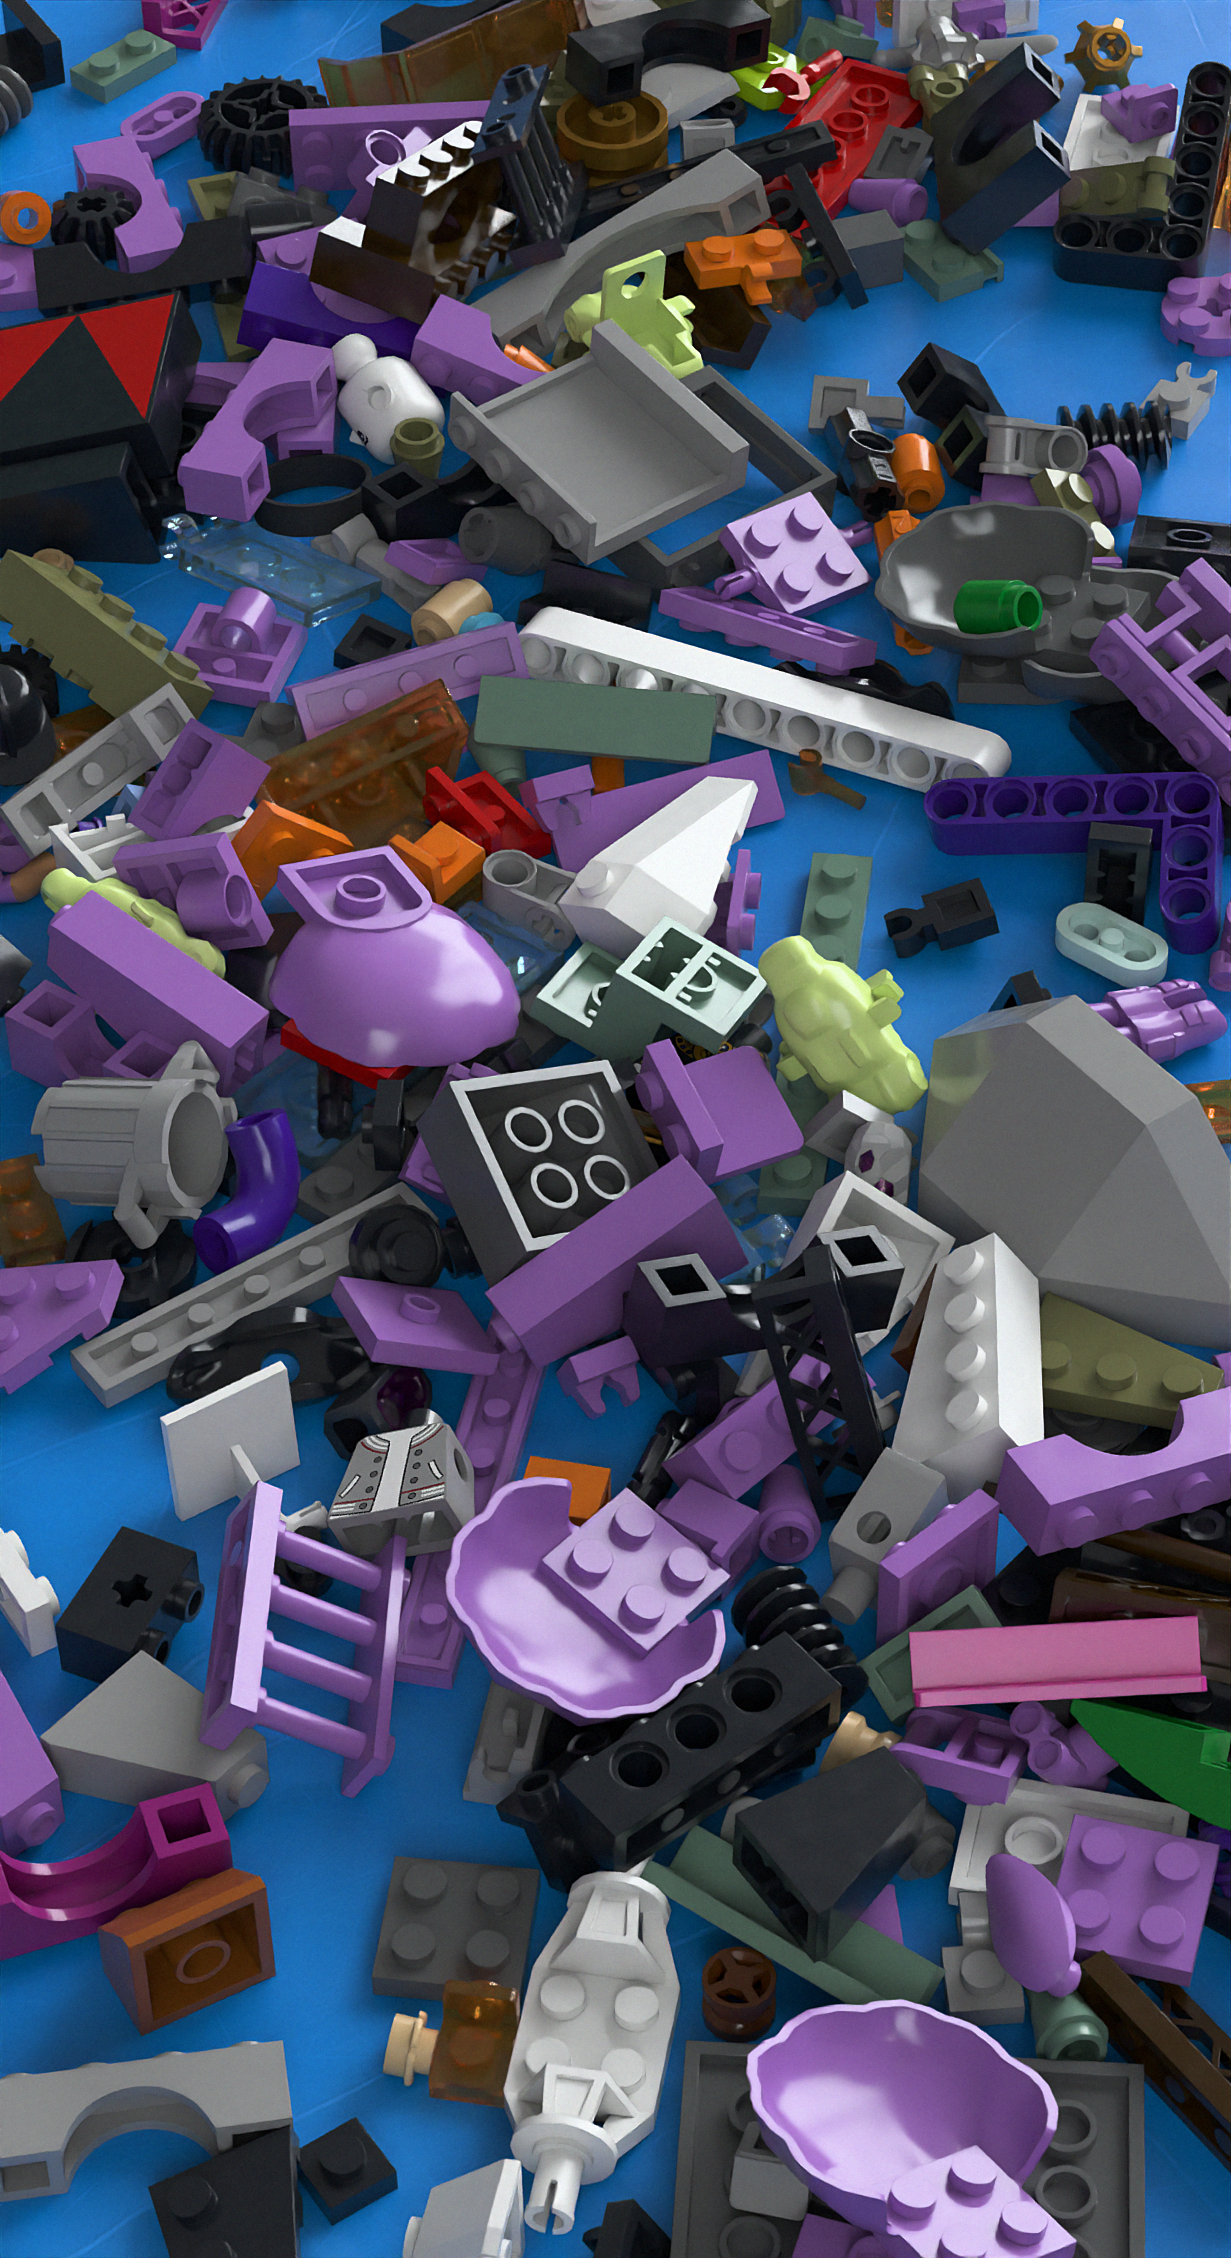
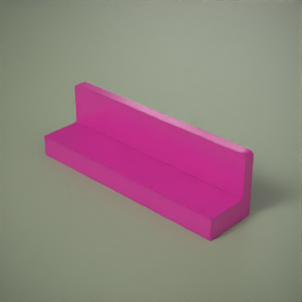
M1197 1616L908 1632L912 1704L914 1707L1207 1691L1206 1676L1201 1675Z

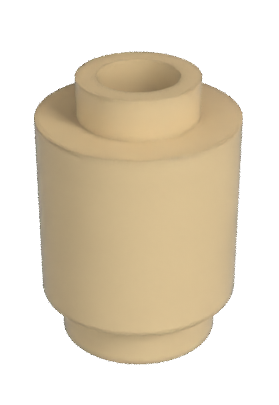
M465 578L460 581L449 582L413 613L411 628L417 645L422 646L456 636L462 623L468 617L482 612H492L493 603L489 593L481 584L472 579Z

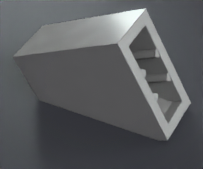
M140 1650L40 1736L41 1746L59 1777L60 1789L137 1807V1804L143 1801L210 1783L222 1819L225 1822L240 1808H247L254 1804L270 1782L265 1737L253 1728L248 1729L245 1727L225 1751L198 1742L204 1694L143 1650Z

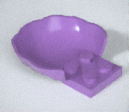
M389 845L278 866L276 887L306 923L296 932L275 966L268 981L269 998L281 1013L294 1019L297 1029L312 1044L337 1053L347 1060L368 1067H398L403 1065L437 1067L449 1066L450 1064L469 1060L476 1057L486 1048L498 1046L515 1036L519 1026L518 1014L521 1009V1000L510 970L488 945L486 940L453 910L432 902L429 891Z
M535 1476L506 1484L493 1494L484 1512L471 1518L454 1537L451 1547V1563L446 1572V1599L449 1614L469 1639L496 1684L549 1708L577 1726H586L637 1718L652 1713L676 1698L685 1685L701 1680L713 1671L719 1664L726 1642L723 1613L720 1609L710 1610L689 1624V1622L724 1591L731 1578L725 1570L627 1487L579 1527L572 1524L569 1520L572 1483L569 1480Z
M902 1999L873 2001L865 2005L836 2004L804 2011L786 2022L775 2037L764 2040L748 2054L746 2074L751 2088L750 2097L765 2144L795 2177L817 2197L853 2226L871 2231L878 2243L893 2258H1073L1077 2241L1021 2188L1054 2137L1059 2108L1049 2085L1042 2077L1027 2065L1010 2057L1000 2043L976 2025L944 2015L931 2007Z

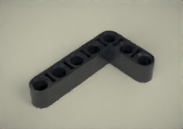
M1208 61L1197 64L1190 70L1173 160L1176 162L1174 179L1169 181L1166 194L1170 198L1167 215L1162 217V221L1090 213H1070L1062 216L1053 228V269L1058 277L1071 283L1167 293L1168 283L1174 278L1189 277L1194 279L1204 277L1231 125V70L1223 63Z

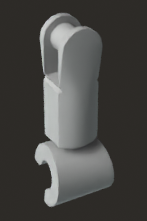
M363 513L334 529L332 534L318 536L311 540L313 555L325 571L332 575L340 576L356 567L357 575L388 597L393 598L411 616L442 589V584L428 585L385 562L384 558L389 545L378 538L375 528Z

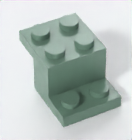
M665 915L625 961L586 940L536 996L528 1015L548 1026L555 1034L570 1039L609 1062L625 1057H630L631 1061L634 1062L644 1055L647 1045L669 1039L675 1031L680 1033L688 1042L702 1046L716 1055L763 998L768 985L759 974L757 968Z

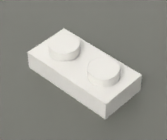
M0 1527V1610L30 1655L35 1657L57 1646L53 1617L61 1612L59 1601L47 1578L41 1576L35 1579L28 1569L29 1559L18 1535L13 1530L4 1533Z

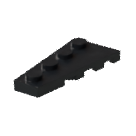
M291 2124L148 2187L170 2258H301L300 2227H304L303 2203L297 2186L296 2164L300 2163L299 2137Z

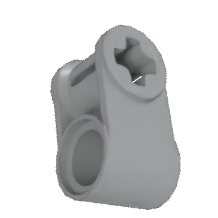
M1005 416L984 417V425L989 427L986 461L980 463V473L1029 477L1036 476L1045 468L1079 473L1086 464L1088 444L1084 435L1078 429L1034 423V420Z
M501 850L492 853L485 859L483 864V918L496 929L509 931L534 941L548 950L564 951L574 942L576 932L558 902L575 881L578 873L562 870L518 850ZM559 929V933L555 934L554 931Z

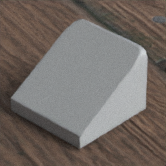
M755 2121L749 2122L734 2158L729 2198L730 2205L739 2210L795 2221L803 2220L809 2209L812 2192L795 2177L765 2144L759 2123Z

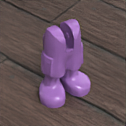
M1181 978L1170 980V982L1158 983L1155 987L1151 988L1143 986L1107 992L1102 1003L1088 1004L1158 1064L1167 1060L1171 1061L1186 1051L1219 1039L1226 1033L1228 1028L1225 1016L1212 1001L1207 1000V995L1199 984L1195 981H1185Z

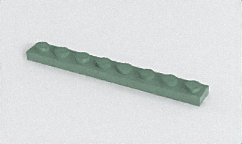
M813 852L800 936L809 941L815 952L825 960L844 963L858 975L873 874V857ZM780 1052L779 1061L781 1060V1058L784 1057V1056L781 1054V1052ZM777 1069L775 1084L804 1137V1125L829 1103L828 1095L817 1088L808 1073L795 1081H789ZM803 1143L802 1150L798 1155L761 1167L757 1191V1213L804 1217L815 1192L826 1185L830 1158Z

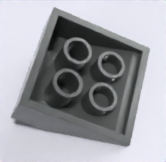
M608 1060L452 1081L444 1087L415 1124L490 1288L660 1169Z

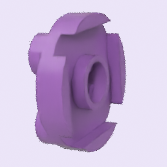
M1231 272L1221 277H1199L1194 279L1177 277L1168 283L1167 294L1161 304L1160 327L1163 335L1169 342L1178 346L1180 338L1185 342L1194 344L1193 353L1211 357L1231 356Z

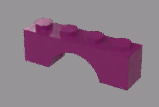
M210 1783L138 1803L130 1821L121 1832L98 1849L74 1859L56 1863L35 1864L13 1859L0 1850V1961L97 1933L98 1927L113 1921L124 1911L145 1907L180 1891L185 1885L196 1879L210 1878L233 1868L230 1837Z

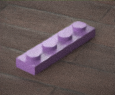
M696 585L661 590L658 612L680 619L679 627L695 632H711L715 630L725 633L724 641L727 643L745 647H754L758 644L769 647V655L771 657L786 661H802L803 659L816 662V671L828 675L847 676L850 674L851 668L874 665L878 644L876 641L735 597L728 601H723L719 598L722 593L716 594L715 591Z

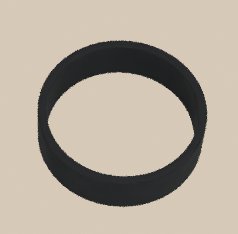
M306 454L274 462L267 466L271 490L255 511L254 519L262 529L277 535L289 537L330 535L334 529L363 513L361 483L373 478L372 471L363 461L341 454ZM315 486H336L354 490L340 498L312 504H289L272 500L289 491Z

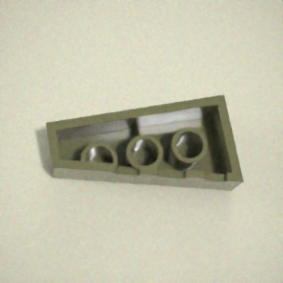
M9 549L6 551L0 562V620L13 625L8 633L9 636L23 647H32L52 659L50 668L63 678L89 690L88 697L115 718L170 682L198 721L215 692L197 676L200 671L199 666L187 657L166 649L164 646L168 641L167 638L151 626L136 622L132 618L135 610L129 604L116 596L102 592L100 589L103 581L99 577L77 565H74L71 571Z

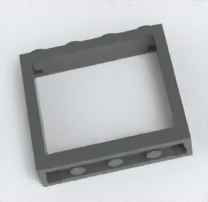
M710 365L679 380L750 444L748 461L785 493L783 496L737 520L808 492L812 493L829 518L832 517L837 475ZM724 527L669 556L646 536L606 556L629 578L653 584L655 587L653 600L658 605L661 590L693 585L702 587L726 573L730 574L736 571L734 560L718 539Z

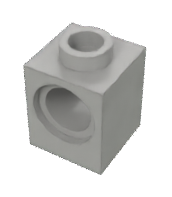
M730 118L679 121L681 161L735 145V127Z

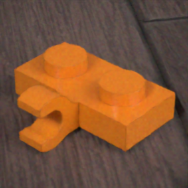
M762 229L753 234L730 237L711 236L705 240L685 242L684 262L699 290L740 284L747 302L751 306L772 303V296L767 288V280L801 276L802 257L786 229Z

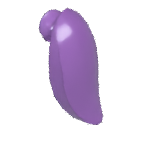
M999 1853L990 1856L986 1864L985 1878L987 1907L993 1947L1001 1966L1015 1981L1034 1992L1047 1991L1054 1997L1069 1995L1077 1988L1081 1979L1080 1965L1073 1961L1076 1947V1929L1072 1912L1058 1890L1034 1866L1016 1856Z

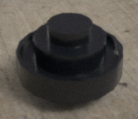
M386 1204L370 1210L357 1222L349 1239L348 1260L355 1278L431 1288L438 1281L445 1265L446 1244L439 1225L429 1213L414 1205Z

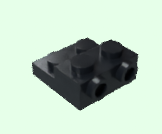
M1147 515L1136 516L1129 543L1127 568L1159 570L1180 578L1187 566L1202 557L1231 586V524Z

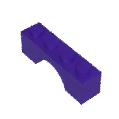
M256 261L243 307L237 344L252 347L263 352L271 339L276 338L332 349L344 337L358 333L372 340L377 350V358L396 356L410 363L414 340L422 325L400 316L381 323H360L345 319L333 313L318 299L311 282L308 281V274ZM427 383L437 397L445 399L446 389Z

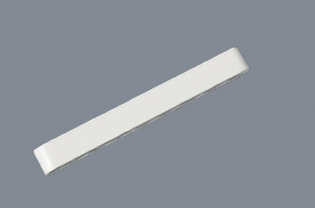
M559 607L541 609L518 634L530 678L612 686L615 679L616 687L716 695L718 709L716 732L920 792L926 793L932 785L941 780L951 778L1003 777L1012 762L1011 750L1008 744L999 735L991 731Z

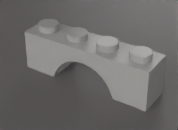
M283 2040L265 2043L243 2041L222 2049L186 2054L182 2052H165L150 2059L114 2064L92 2062L71 2070L35 2075L13 2073L0 2079V2202L68 2193L77 2169L94 2149L111 2138L131 2131L160 2129L179 2133L201 2145L214 2158L289 2124L294 2129Z

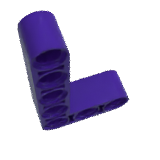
M1198 772L951 778L939 781L926 792L923 806L933 843L938 850L948 855L1087 853L1091 822L1153 829L1152 842H1154V851H1161L1159 904L1167 942L1172 949L1181 954L1195 955L1212 948L1218 940L1221 924L1224 820L1218 787L1211 777ZM1195 808L1204 809V810H1202V811H1200V812H1198V813H1194V814L1185 813V812H1187V811L1190 810V809H1195ZM1143 810L1136 815H1124L1129 811ZM1070 812H1082L1081 814L1073 817L1065 816ZM1023 813L1015 818H1005L1010 814ZM952 815H962L957 819L945 820ZM1188 861H1202L1201 863L1194 866H1182L1184 863ZM1187 913H1200V915L1193 919H1179V917Z

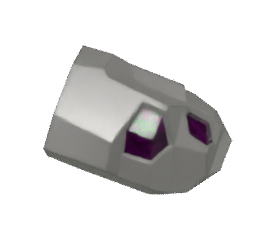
M868 1121L856 1129L847 1145L844 1172L848 1170L908 1208L912 1144L905 1132L895 1124Z

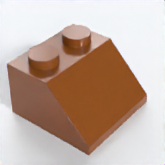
M230 1868L210 1878L196 1879L172 1895L145 1907L124 1911L113 1921L97 1928L104 1973L141 2036L276 1975L266 1885L260 1876L236 1868Z

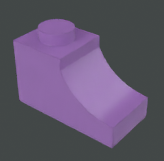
M191 717L127 821L157 841L190 837L202 825L220 816L234 815L240 819L272 767Z

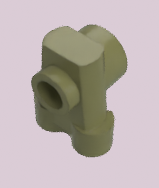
M949 64L940 70H933L927 65H917L909 70L907 82L910 94L913 99L920 101L923 108L921 130L933 137L931 117L970 86L966 69L962 65Z

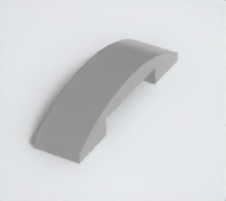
M169 682L70 751L0 806V817L29 858L37 857L52 845L49 826L68 823L70 832L78 826L76 821H81L123 789L125 784H130L151 767L163 762L191 717L195 719V717L172 684Z

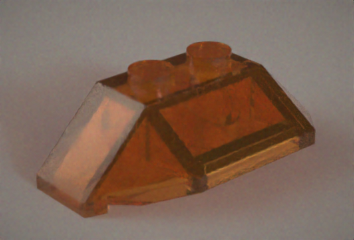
M439 678L264 761V763L272 768L253 798L257 805L262 800H265L343 833L355 847L352 852L371 849L383 843L385 833L396 824L406 821H428L422 806V798L426 794L425 771L438 766L454 782L470 726L443 680Z

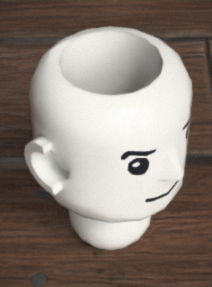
M358 333L344 337L332 347L336 378L347 382L340 392L337 407L341 416L352 429L349 437L351 442L365 446L376 460L389 465H395L389 442L394 434L395 427L400 422L409 418H426L433 421L438 426L439 432L442 433L445 423L443 407L437 396L411 363L396 356L377 358V350L372 340Z

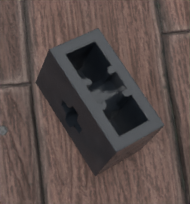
M122 1526L55 1624L61 1670L102 1684L140 1650H143L165 1666L170 1655L174 1637L184 1622L191 1623L197 1617L203 1604L205 1587L203 1583H200L196 1551Z

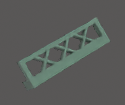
M699 1825L690 1829L669 1868L649 1860L640 1875V1878L655 1885L667 1897L848 2005H865L873 2001L902 1999L927 2006L946 1973V1970L859 1919L826 1958L813 1963L733 1865V1845Z

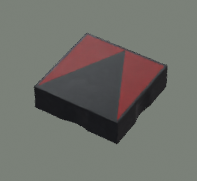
M181 291L0 328V467L129 441L146 480L172 475L183 430L182 409L193 386L202 347V340Z

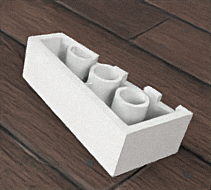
M995 1232L969 1245L958 1247L950 1254L938 1259L891 1448L946 1476L949 1505H957L978 1488L982 1490L986 1481L998 1484L1006 1450L1044 1440L1039 1283L1032 1272Z

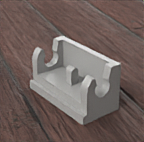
M492 1679L462 1791L463 1800L497 1805L515 1791L517 1783L522 1778L544 1768L546 1762L544 1741L555 1712L496 1684Z

